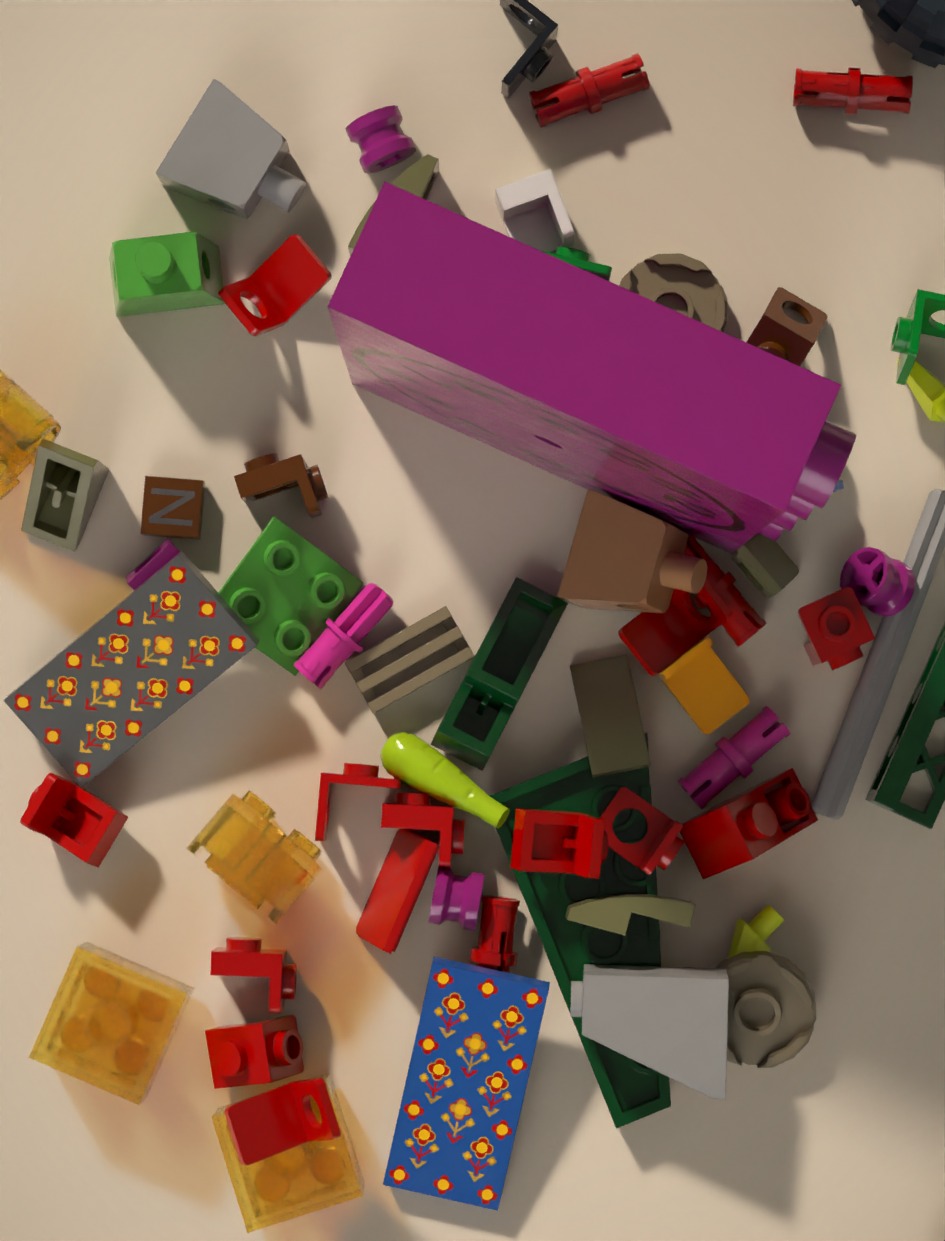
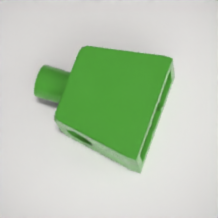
M185 232L112 242L109 260L116 317L225 304L218 295V292L224 287L219 246L199 233Z

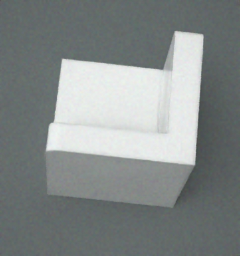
M551 169L496 189L495 202L510 238L537 250L550 253L556 252L557 247L573 245L575 232Z

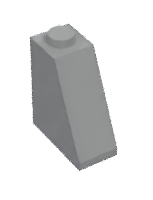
M584 964L583 981H571L570 1017H582L583 1036L710 1098L726 1099L729 977L725 968Z

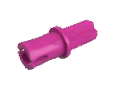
M368 584L335 622L330 618L327 619L325 623L328 627L293 665L319 689H322L334 675L335 671L355 650L358 653L363 650L359 643L393 606L394 601L391 596L377 584Z

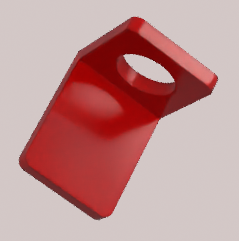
M295 234L291 235L249 278L224 286L218 292V295L248 332L256 337L284 326L331 280L332 275L303 238ZM240 296L251 301L259 310L262 318L253 315L244 306Z
M707 579L698 594L707 602L710 608V617L702 615L695 609L691 603L689 592L674 589L669 608L665 613L641 612L619 629V637L650 676L659 674L700 640L732 617V611Z
M344 763L343 774L321 773L315 841L327 840L332 783L401 789V780L378 777L379 766Z
M626 787L618 790L600 816L605 821L604 830L608 836L609 848L648 875L653 872L656 866L664 871L684 843L682 839L677 837L684 826L683 824L671 819ZM629 808L640 811L647 820L645 836L640 841L632 844L621 842L613 832L615 816L620 811Z
M322 1078L290 1082L230 1105L224 1111L238 1158L242 1165L254 1164L306 1142L333 1140L341 1136L326 1084ZM310 1096L313 1097L320 1110L321 1124L312 1111Z

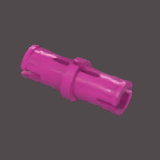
M767 705L729 740L724 736L715 743L717 750L684 778L681 777L677 781L685 792L691 794L689 797L701 810L738 776L744 779L754 771L751 765L784 737L787 738L791 734L784 723L780 724L777 721L780 718Z

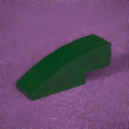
M518 577L515 578L430 745L483 771L568 605L567 602Z

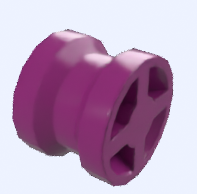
M386 106L371 111L357 118L345 128L350 142L358 144L362 152L359 162L364 173L370 174L390 168L406 160L416 152L412 138L404 135L400 127L403 118L398 106Z
M866 547L853 553L845 562L840 574L841 589L851 587L861 606H865L876 615L888 617L902 611L910 602L915 590V577L912 569L905 563L890 558L879 549Z
M438 866L428 923L440 925L448 920L458 922L464 930L475 931L485 874L472 872L468 876L454 874L450 867Z

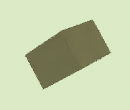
M42 439L38 445L21 531L75 552L80 544L109 468L94 458Z

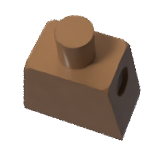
M588 489L557 597L587 609L665 613L669 608L674 589L694 594L700 592L707 576V563L705 559L684 554L688 541L687 533L656 517L597 491Z

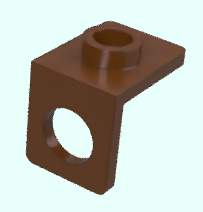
M778 287L746 343L801 366L815 344L828 316L825 312L786 289ZM782 308H790L805 317L808 324L794 321L785 314Z

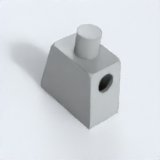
M216 79L212 80L156 171L160 182L168 189L246 219L252 215L262 197L289 213L298 202L306 185V182L281 168L290 151L287 140Z

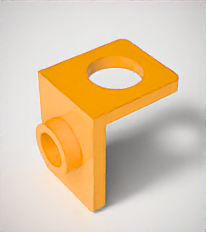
M709 636L657 674L699 730L706 735L713 732L750 702L748 695L710 647L714 642Z

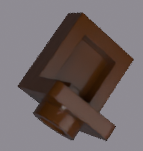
M277 453L264 455L244 463L246 472L234 476L240 497L246 504L300 487L308 514L311 518L322 515L318 501L329 498L318 465L307 468L301 454L279 461Z

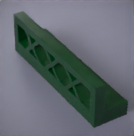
M945 622L865 799L928 829L933 828L945 801V765L939 778H937L933 765L945 761V753L930 759L925 746L935 721L945 717V709L940 711L942 705L944 704L945 706ZM920 757L922 762L916 764ZM925 769L933 792L924 812H921L901 803L900 799L912 773Z

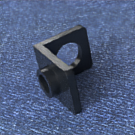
M500 0V6L538 36L502 80L501 93L508 99L525 78L532 83L535 82L548 67L554 56L548 50L557 40L558 24L528 0Z

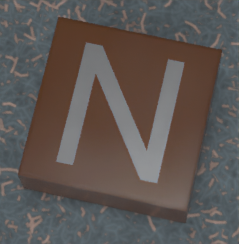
M145 476L140 534L145 536L201 540L205 482L203 480Z

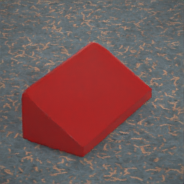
M399 829L396 832L357 924L356 934L360 938L389 954L392 951H396L439 850L438 842L408 829Z

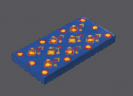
M433 957L383 1185L498 1211L550 982Z

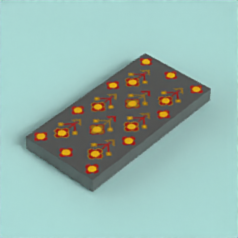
M181 551L13 690L3 701L82 788L257 646L260 640L184 552Z

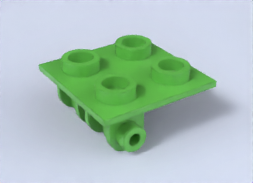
M273 516L218 593L260 640L255 648L296 676L299 670L293 664L299 660L328 627L325 623L327 619L330 618L335 622L363 582Z

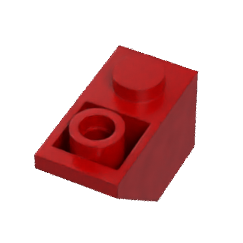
M791 768L682 823L684 826L680 834L702 878L706 879L757 858L818 821V818L812 810L806 790L802 787L794 769Z

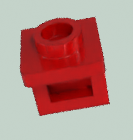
M845 587L798 609V617L810 642L803 646L813 666L828 661L832 671L864 657L860 646L876 639L851 587Z
M49 773L42 784L31 794L28 807L21 817L20 823L32 831L47 836L85 863L99 868L127 821L128 816L84 787L81 788L77 783Z
M396 792L395 803L382 804L381 828L440 831L439 866L451 867V854H463L465 819H453L454 806L430 805L431 797L428 794Z
M516 809L510 868L528 872L576 874L585 878L598 879L601 864L606 860L609 847L608 836L604 830V819L581 812Z
M228 937L226 938V948L217 947L211 951L210 975L270 978L269 1013H281L284 1010L285 999L295 1000L297 965L286 964L287 950L261 949L262 939Z
M294 1015L281 1016L261 1022L218 1026L205 1030L214 1089L273 1083L304 1071L302 1058L303 1041L298 1033L297 1021Z

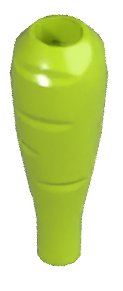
M402 732L393 734L384 744L380 753L382 765L387 773L394 778L401 780L404 784H408L411 788L428 794L430 797L471 813L497 829L506 821L510 809L490 797L467 775L463 774L462 770L421 738L412 733Z

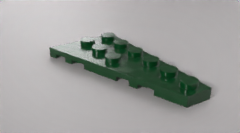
M646 732L644 734L648 749V733ZM586 756L489 795L510 809L504 824L500 828H496L510 865L516 809L581 812L600 818L613 797L622 787L628 788L652 805L649 767L592 778L589 759ZM629 808L620 811L615 816L613 832L621 842L628 844L636 843L646 834L647 820L640 811ZM608 847V854L606 860L601 864L598 879L585 878L576 874L528 872L512 869L569 1012L571 1008V981H583L584 964L661 967L660 924L658 919L631 912L626 935H621L569 921L565 917L568 905L590 898L618 894L658 895L656 867L648 875ZM572 1017L616 1128L671 1107L669 1077L583 1036L582 1017Z

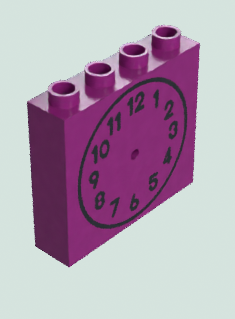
M385 181L327 306L353 385L585 489L597 491L656 517L688 535L693 534L695 538L731 554L757 533L777 541L784 529L788 531L793 529L798 518L807 520L814 506L823 508L843 472L856 439L855 433L826 421L840 390V384Z

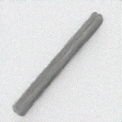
M934 489L928 495L903 561L913 571L915 577L914 593L910 602L902 611L896 615L882 617L875 635L876 639L873 640L812 801L813 811L831 819H840L844 814L944 550L945 490Z

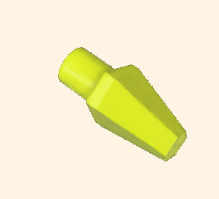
M915 360L906 382L927 417L932 421L945 422V384Z
M768 904L748 924L739 918L736 923L728 958L741 952H769L771 948L765 943V940L784 922V919Z

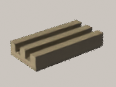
M444 606L345 662V665L364 696L370 710L375 714L475 656L447 606ZM440 623L444 625L446 633L370 676H365L361 669L362 667ZM454 643L458 653L382 696L377 697L373 687L449 644Z

